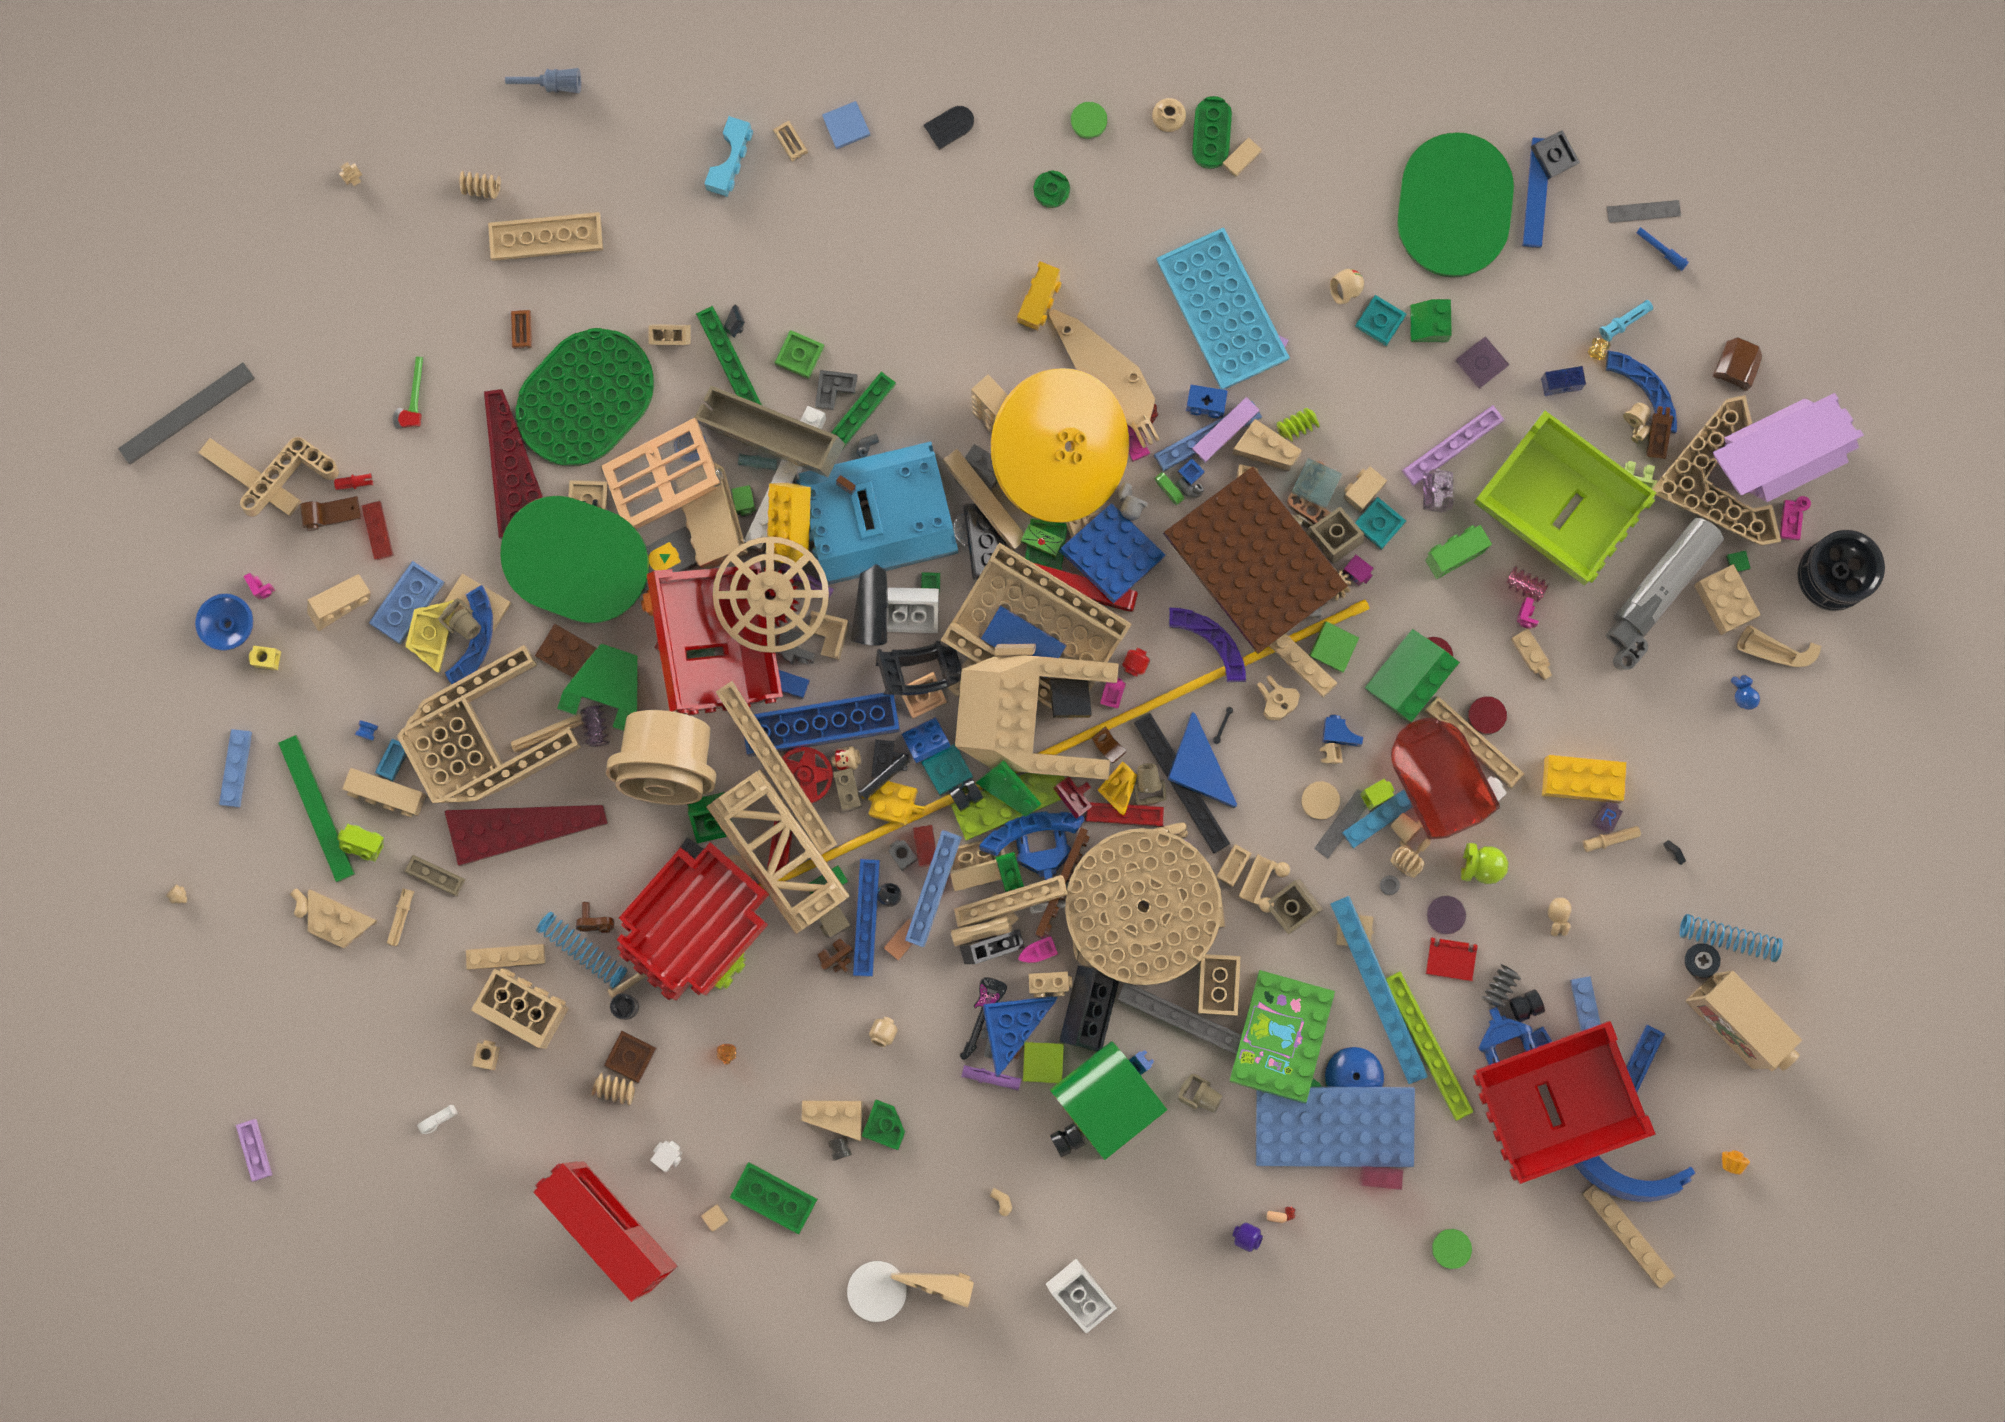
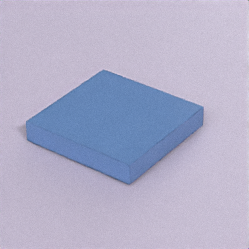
M856 101L822 114L836 150L871 136Z

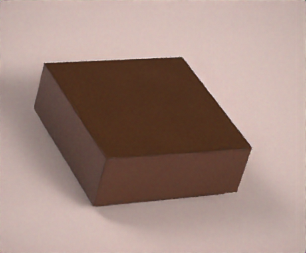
M842 475L837 478L836 485L850 495H853L856 491L855 484Z

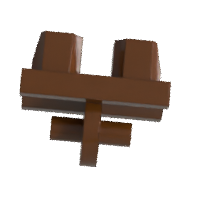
M839 938L832 944L838 953L831 957L828 951L824 949L817 954L822 963L820 966L825 971L837 962L838 964L833 967L835 973L840 969H843L845 973L848 971L846 965L851 960L849 957L843 961L841 959L852 952L853 949Z

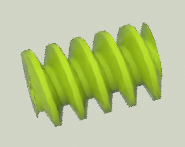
M1304 408L1303 413L1298 411L1296 416L1292 414L1290 420L1284 418L1283 423L1281 421L1276 423L1279 435L1284 439L1288 438L1291 442L1293 441L1292 435L1300 438V431L1306 435V428L1312 432V425L1320 428L1315 413L1308 408Z

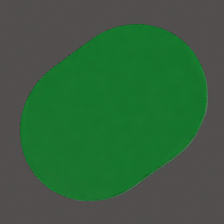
M1459 132L1435 136L1415 150L1403 172L1397 216L1399 238L1406 249L1405 251L1413 261H1416L1425 270L1440 276L1463 277L1485 269L1499 256L1509 235L1514 195L1512 171L1503 154L1485 139Z
M591 328L568 336L533 370L524 381L518 393L515 415L523 440L539 457L557 465L581 466L604 457L642 418L651 403L654 391V374L650 361L643 349L633 339L616 330Z
M548 496L527 504L511 519L501 542V565L512 589L528 603L575 621L599 623L623 615L624 612L638 601L647 583L649 560L646 545L633 525L620 515L571 497Z

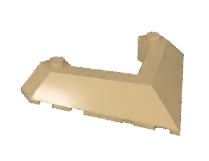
M1744 395L1724 401L1652 490L1656 492V496L1760 546L1781 542L1773 506L1767 505L1752 508L1738 501L1736 497L1726 491L1720 490L1707 480L1718 463L1713 452L1725 447L1726 442L1724 438L1752 424L1746 396Z

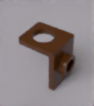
M1106 726L1091 738L1097 749L1112 764L1126 753V750L1113 738ZM1106 734L1102 741H1098L1101 735Z

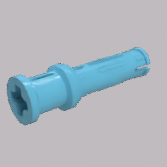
M1645 300L1622 317L1614 318L1607 326L1600 327L1599 332L1602 338L1610 342L1612 337L1618 333L1625 332L1627 326L1653 310L1652 303L1649 300Z

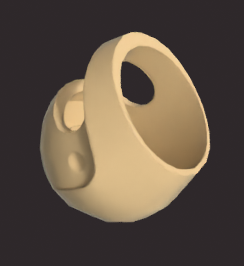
M1344 269L1332 277L1330 281L1331 295L1337 304L1348 303L1351 297H1358L1364 289V279L1361 273L1354 269ZM1339 283L1343 290V299L1338 294L1337 286Z

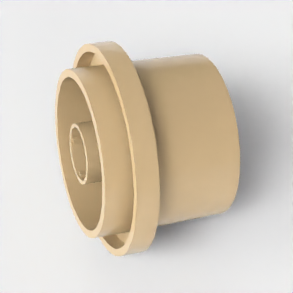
M644 710L631 713L626 718L621 752L608 758L606 775L611 781L616 783V788L621 793L638 800L666 805H684L698 802L701 800L702 795L709 794L715 789L717 775L707 765L711 729L702 720L682 713L663 710Z

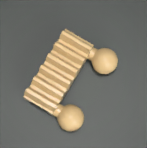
M1257 854L1238 897L1259 905L1261 911L1268 913L1271 912L1268 902L1271 898H1260L1269 875L1273 869L1277 876L1286 877L1290 873V866L1285 862L1276 863Z

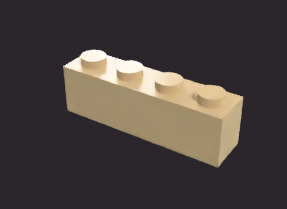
M350 768L342 788L348 792L347 796L356 799L359 796L366 798L365 802L376 805L377 802L384 804L383 808L394 811L395 808L402 810L401 814L411 818L413 814L419 816L427 795L418 790Z

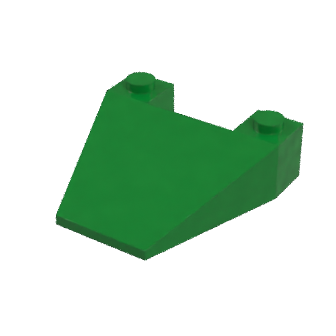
M600 644L563 690L557 709L577 716L582 698L616 708L618 712L613 728L624 732L627 716L638 711V655Z

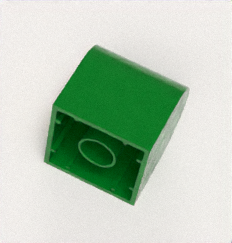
M1110 1041L1050 1089L1056 1100L1104 1160L1168 1110L1113 1041Z

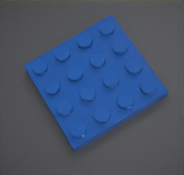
M1112 503L1059 550L1113 604L1166 556L1130 520L1124 518L1121 511Z

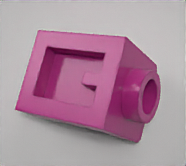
M251 573L243 576L253 595L258 599L268 598L272 595L271 592L275 591V588L270 583L263 586L258 576L255 577Z
M1528 597L1522 602L1516 622L1521 623L1520 626L1531 629L1532 627L1535 628L1539 621L1529 618V616H1532L1535 606H1533L1534 599Z
M1118 677L1117 683L1106 682L1100 704L1118 709L1126 683Z

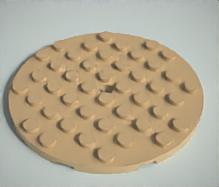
M1130 829L1103 839L1079 861L1067 888L1066 920L1076 947L1083 957L1098 971L1124 983L1153 985L1180 977L1194 968L1208 953L1219 930L1222 915L1221 892L1210 864L1190 843L1162 830ZM1141 901H1146L1149 904L1148 911H1139L1138 904Z

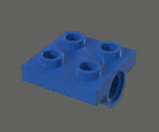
M936 717L901 734L916 763L951 747Z

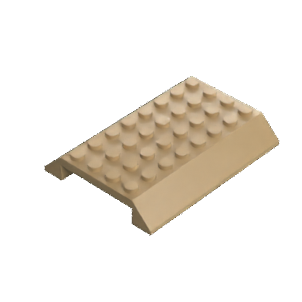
M999 543L941 641L977 663L996 656L995 647L981 638L999 607L1002 606L1067 645L1059 658L1108 662L1132 624ZM1039 676L1037 700L1052 708L1049 681L1051 679L1065 678L1047 677L1046 679ZM1088 681L1089 691L1096 681Z

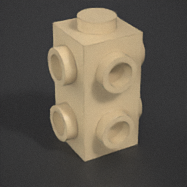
M1068 972L1029 974L1030 994H1034V998L1045 997V993H1053V997L1065 996V992H1069V988H1072V976H1068Z

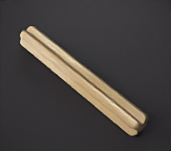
M577 714V716L570 717L511 742V747L514 752L520 751L549 739L567 728L573 729L584 724V720L581 714Z

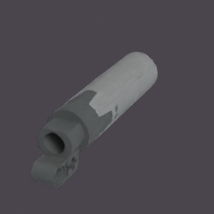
M1695 518L1614 615L1616 623L1606 634V637L1615 646L1620 648L1613 658V665L1616 669L1629 670L1635 667L1648 650V642L1643 639L1644 636L1723 542L1724 539L1721 531L1711 522L1703 518ZM1623 657L1627 659L1626 666L1622 663Z

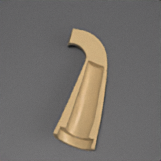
M1751 625L1745 628L1736 646L1737 650L1793 667H1805L1812 664L1818 658L1822 647L1810 642L1809 648L1805 652L1799 653Z

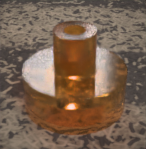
M722 1044L717 1047V1058L723 1061V1064H730L736 1058V1047L734 1045Z

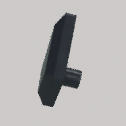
M736 304L732 307L724 325L725 331L734 338L738 333L743 332L744 328L742 326L745 323L739 306Z

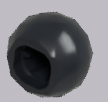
M886 883L878 890V900L886 907H893L901 900V889L896 884Z

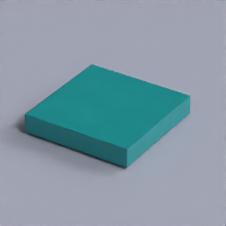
M1374 295L1355 327L1387 346L1407 314L1379 296Z
M1377 497L1355 524L1367 539L1382 550L1406 523V520Z
M955 743L951 747L921 762L940 796L954 786L961 785L968 778H973L959 750L955 747Z

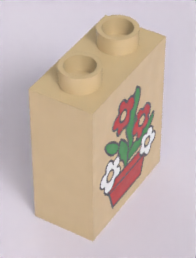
M1733 970L1716 973L1709 977L1685 1001L1752 1069H1769L1772 1072L1779 1067L1784 1071L1800 1056L1794 1048L1802 1039Z

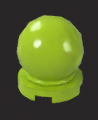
M1476 843L1466 844L1463 853L1466 863L1465 868L1461 867V880L1470 882L1472 877H1475L1477 881L1484 884H1495L1503 880L1508 872L1509 862L1500 849L1493 846H1484L1477 849Z

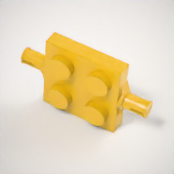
M890 781L886 782L868 798V800L872 801L868 813L870 817L906 826L912 812L924 815L925 807L915 805V798L918 793L917 788Z

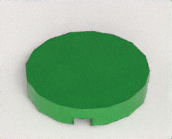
M1058 171L1043 172L1034 182V197L1038 203L1045 207L1054 208L1061 206L1069 198L1070 185L1068 179Z

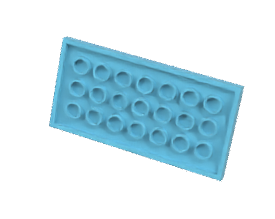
M1224 227L1156 258L1220 389L1225 390L1290 359Z

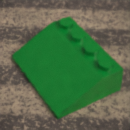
M1412 629L1366 685L1365 689L1410 724L1460 662L1444 649Z

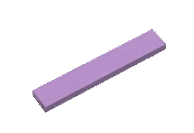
M1492 405L1403 469V474L1415 486L1501 424L1504 418Z

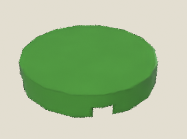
M1094 102L1079 104L1071 115L1072 129L1079 137L1085 139L1100 136L1107 126V114L1104 108Z
M1445 1229L1434 1238L1432 1254L1441 1266L1456 1269L1464 1266L1469 1261L1472 1254V1245L1468 1236L1462 1231Z

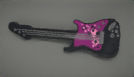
M991 977L981 979L979 983V997L973 1005L974 1008L980 1006L981 1010L969 1042H966L963 1052L960 1053L962 1060L967 1059L977 1048L976 1043L985 1021L983 1005L998 1003L1007 991V985L1004 982Z

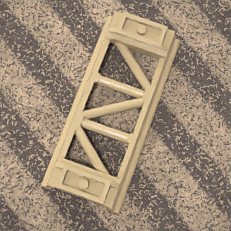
M761 769L707 806L762 887L770 894L769 897L795 934L805 929L850 896ZM764 795H767L779 813L745 811L744 809ZM736 817L780 822L747 844L730 819ZM783 829L766 871L752 850ZM792 831L806 851L775 872L789 834ZM811 858L828 883L820 885L778 880ZM779 889L810 891L814 893L792 908Z

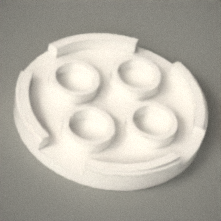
M872 1261L860 1266L853 1273L848 1283L847 1296L851 1308L858 1316L868 1321L882 1322L894 1317L901 1310L906 1300L907 1288L906 1284L890 1278L891 1273H901L895 1266L883 1261Z

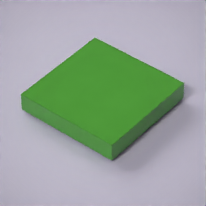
M790 330L776 358L775 365L809 379L825 346L820 342Z
M1324 621L1309 656L1340 672H1344L1359 637Z

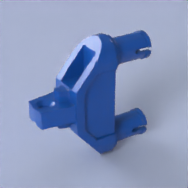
M1058 830L1053 831L1056 842L1055 849L1033 853L1029 850L1027 836H1022L1023 844H1021V839L1017 838L1015 840L1018 849L1017 862L1039 875V877H1044L1045 880L1053 878L1052 875L1057 874L1056 871L1067 860L1071 851V847L1067 843L1066 831H1060L1061 837Z
M1497 1007L1489 1010L1492 1020L1488 1021L1490 1026L1478 1047L1479 1051L1484 1053L1489 1065L1500 1061L1495 1051L1496 1045L1516 1037L1521 1039L1525 1051L1530 1050V1047L1531 1049L1536 1048L1531 1035L1533 1033L1531 1026L1509 1018L1507 1019L1505 1015L1501 1016Z

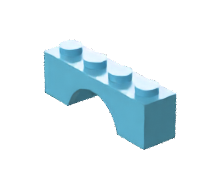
M728 117L723 130V136L732 147L731 154L723 164L710 167L704 183L706 190L727 197L729 191H733L735 174L738 175L740 172L741 164L739 163L741 158L745 157L747 141H750L753 135L749 122Z

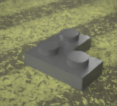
M820 370L815 408L834 410L837 392L855 394L858 375Z

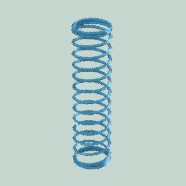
M552 912L547 913L538 924L536 932L542 933L544 931V938L550 936V942H554L556 940V947L562 945V951H566L568 949V956L574 954V960H578L580 958V965L586 963V969L592 968V974L598 972V978L604 977V983H607L611 980L610 987L615 988L623 979L628 969L621 965L616 971V973L609 980L605 981L608 973L617 963L616 960L613 962L610 968L602 976L599 977L601 970L609 961L611 956H609L605 960L603 965L598 970L593 972L597 962L602 958V956L605 953V951H603L601 955L598 957V959L590 967L587 968L590 959L597 952L599 947H597L593 951L591 956L586 961L581 963L585 953L590 949L593 942H591L585 949V951L578 958L575 959L578 950L585 943L587 938H584V940L580 943L578 948L574 952L569 954L571 947L578 940L581 933H579L575 937L573 942L566 949H563L566 941L570 938L575 929H572L566 937V939L562 943L557 945L560 936L566 931L569 924H567L563 928L559 936H557L554 940H551L554 932L562 924L563 920H560L554 928V930L550 934L545 936L548 927L554 922V920L557 917V915L554 916V913Z
M1685 914L1682 919L1679 932L1681 938L1687 936L1692 917L1693 924L1689 932V940L1693 936L1695 922L1697 919H1700L1696 942L1700 939L1703 923L1707 921L1708 927L1704 935V944L1708 940L1711 924L1715 923L1711 946L1715 943L1718 927L1722 925L1723 931L1718 943L1719 948L1723 944L1726 928L1730 927L1726 950L1730 947L1732 932L1734 929H1737L1738 935L1733 946L1734 952L1738 948L1741 932L1745 931L1741 954L1745 951L1747 936L1752 932L1753 939L1748 950L1749 956L1753 952L1755 937L1759 934L1760 942L1757 946L1756 958L1760 955L1762 940L1765 936H1767L1768 942L1764 950L1763 959L1765 960L1768 956L1770 941L1773 938L1775 942L1771 951V962L1775 963L1780 958L1783 947L1781 938L1776 939L1774 936L1769 939L1768 935L1763 937L1760 933L1754 935L1753 931L1747 933L1745 929L1739 932L1738 927L1732 929L1730 925H1727L1724 928L1723 923L1717 925L1715 921H1712L1709 924L1708 919L1702 921L1700 917L1694 920L1693 915Z

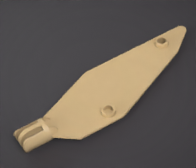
M1055 309L1050 310L1049 316L1076 370L1097 378L1113 393L1123 410L1127 424L1133 428L1143 448L1146 447V444L1140 432H1143L1149 445L1153 444L1147 428L1150 429L1155 441H1159L1160 439L1150 421L1155 398L1140 368L1078 319ZM1066 329L1071 330L1069 333L1064 332Z

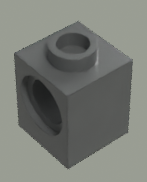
M898 839L890 845L891 849L888 852L902 871L918 860L904 839L901 842ZM899 849L907 850L905 858L900 859L897 857Z

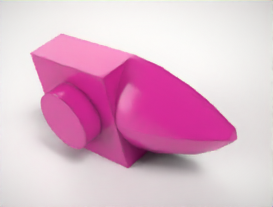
M1049 936L1027 946L1020 954L1018 960L1034 963L1058 955L1052 937Z

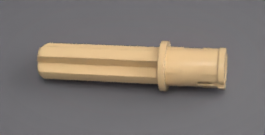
M1638 826L1606 835L1599 834L1598 837L1583 840V847L1586 852L1600 848L1606 849L1609 845L1640 837L1641 831Z
M402 888L387 944L392 946L398 945L408 910H411L410 904L415 891Z

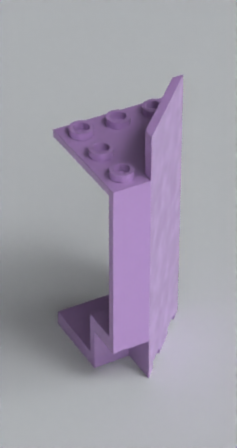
M1833 393L1815 403L1803 399L1725 437V447L1714 451L1713 454L1740 495L1751 493L1757 498L1769 502L1848 463L1846 454L1859 448L1857 439L1864 436L1860 429L1856 430L1853 427L1852 417L1845 408H1840L1839 398Z

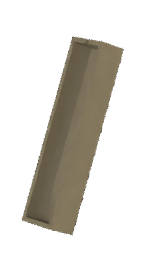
M712 385L703 400L713 410L711 411L701 403L694 417L702 427L825 477H829L845 445L837 435Z

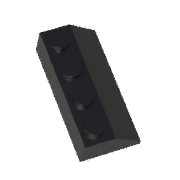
M1083 966L1077 967L1059 1042L1096 1052L1103 1048L1119 981L1106 976L1097 969Z

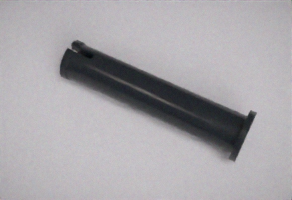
M901 753L898 758L861 790L858 789V791L869 801L868 798L910 763V761Z

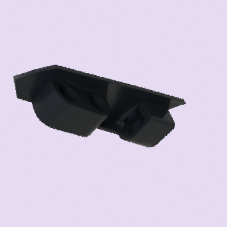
M878 564L860 573L851 641L855 643L876 646L887 643L886 570Z

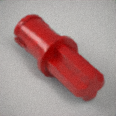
M352 474L351 477L335 479V489H357V487L373 485V480H366L372 479V474L358 476Z

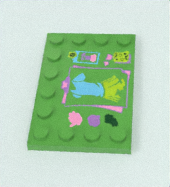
M1259 970L1229 1082L1306 1104L1335 991Z

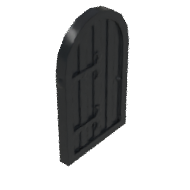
M955 106L924 124V128L940 150L967 134L974 125V116L967 107Z

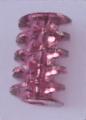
M1514 566L1506 583H1509L1508 589L1510 590L1515 586V593L1522 589V596L1530 593L1529 598L1532 599L1536 596V603H1538L1543 598L1549 583L1545 586V579L1538 583V576L1531 579L1530 572L1524 576V569L1517 573L1518 567Z

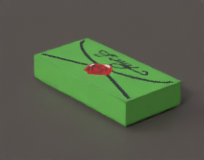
M1029 524L1021 543L1056 558L1064 539Z

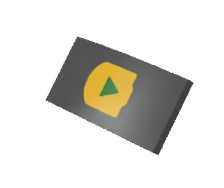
M687 526L646 546L649 573L655 570L672 569V572L687 571L697 565L695 548L691 544L690 539L692 537ZM648 580L643 593L649 590Z

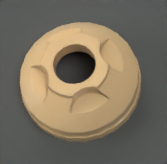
M1172 98L1159 101L1152 112L1155 126L1164 132H1174L1180 129L1186 119L1184 106L1178 100ZM1167 107H1172L1175 110V114L1167 116L1164 110Z

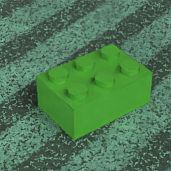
M1472 525L1465 529L1461 536L1458 537L1456 534L1449 538L1448 542L1443 546L1438 544L1431 548L1425 561L1437 580L1484 554L1491 547L1492 543L1481 525L1477 527Z

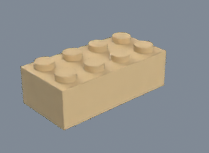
M988 374L971 389V403L973 415L979 421L982 419L986 423V429L992 434L996 416L1008 395Z

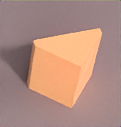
M934 672L907 685L937 682V678ZM942 690L919 695H901L912 719L947 703Z

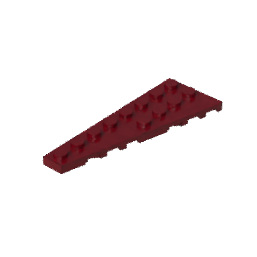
M498 389L484 391L498 537L502 539L506 527L514 515L527 504L544 497L504 390Z
M603 805L444 811L458 866L608 824Z

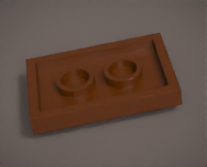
M554 624L535 656L573 678L597 648L559 625Z

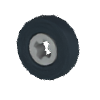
M1699 943L1687 950L1684 963L1691 975L1697 978H1708L1718 971L1721 958L1713 946ZM1704 955L1705 960L1708 961L1707 963L1703 964V966H1701V962L1698 961V958H1702V956Z

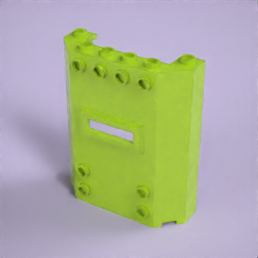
M1544 410L1473 503L1585 586L1588 582L1593 583L1599 574L1596 571L1600 572L1606 564L1604 559L1607 556L1611 557L1617 550L1615 547L1617 542L1620 541L1622 543L1627 537V529L1629 527L1633 528L1640 520L1637 517L1645 507L1649 509L1655 502L1653 497L1656 492ZM1575 494H1578L1583 498L1562 527L1558 529L1553 523Z

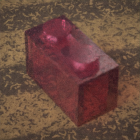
M1362 1165L1359 1185L1402 1190L1403 1170Z

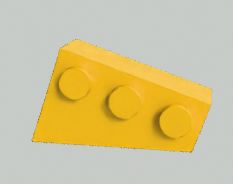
M1041 261L1037 265L1038 271L1035 278L1031 280L1032 285L1024 298L1017 316V323L1037 331L1040 325L1044 326L1047 319L1045 313L1047 309L1051 310L1055 300L1052 297L1055 292H1059L1062 284L1060 282V269Z

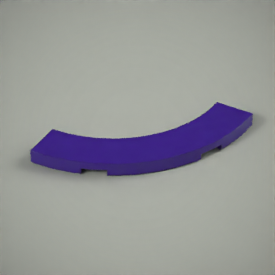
M1169 607V628L1185 629L1204 638L1215 648L1221 657L1226 671L1227 682H1246L1243 658L1236 643L1224 628L1207 616L1200 615L1194 611Z

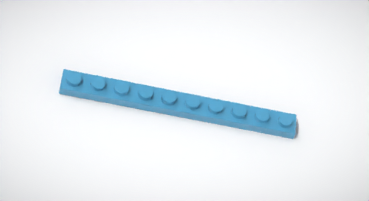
M1350 896L1331 903V907L1408 1084L1427 1078L1426 1070Z

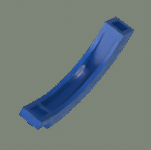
M1599 1156L1574 1164L1578 1171L1599 1189L1618 1198L1637 1202L1660 1201L1675 1196L1683 1190V1186L1692 1181L1691 1177L1695 1174L1693 1168L1689 1167L1669 1178L1645 1181L1630 1178L1615 1171Z

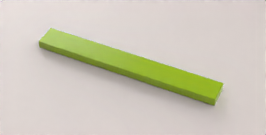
M1401 971L1386 978L1406 1027L1455 1121L1473 1113L1474 1111Z

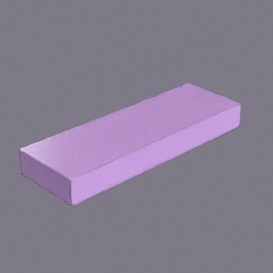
M257 1119L236 1125L251 1181L254 1182L272 1176Z

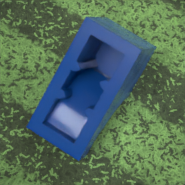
M1330 715L1324 720L1323 743L1361 747L1363 737L1352 733L1345 724L1346 719H1341L1339 715Z

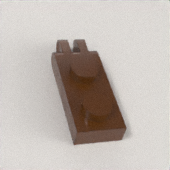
M1658 406L1657 413L1652 415L1646 457L1666 459L1673 416L1670 415V407H1666L1664 414H1662L1663 407Z

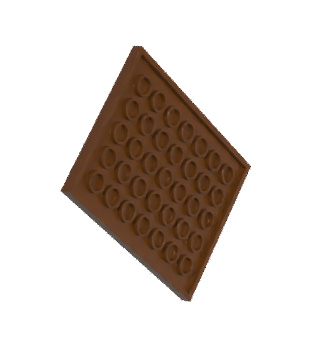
M1254 467L1248 469L1163 533L1257 654L1348 586Z

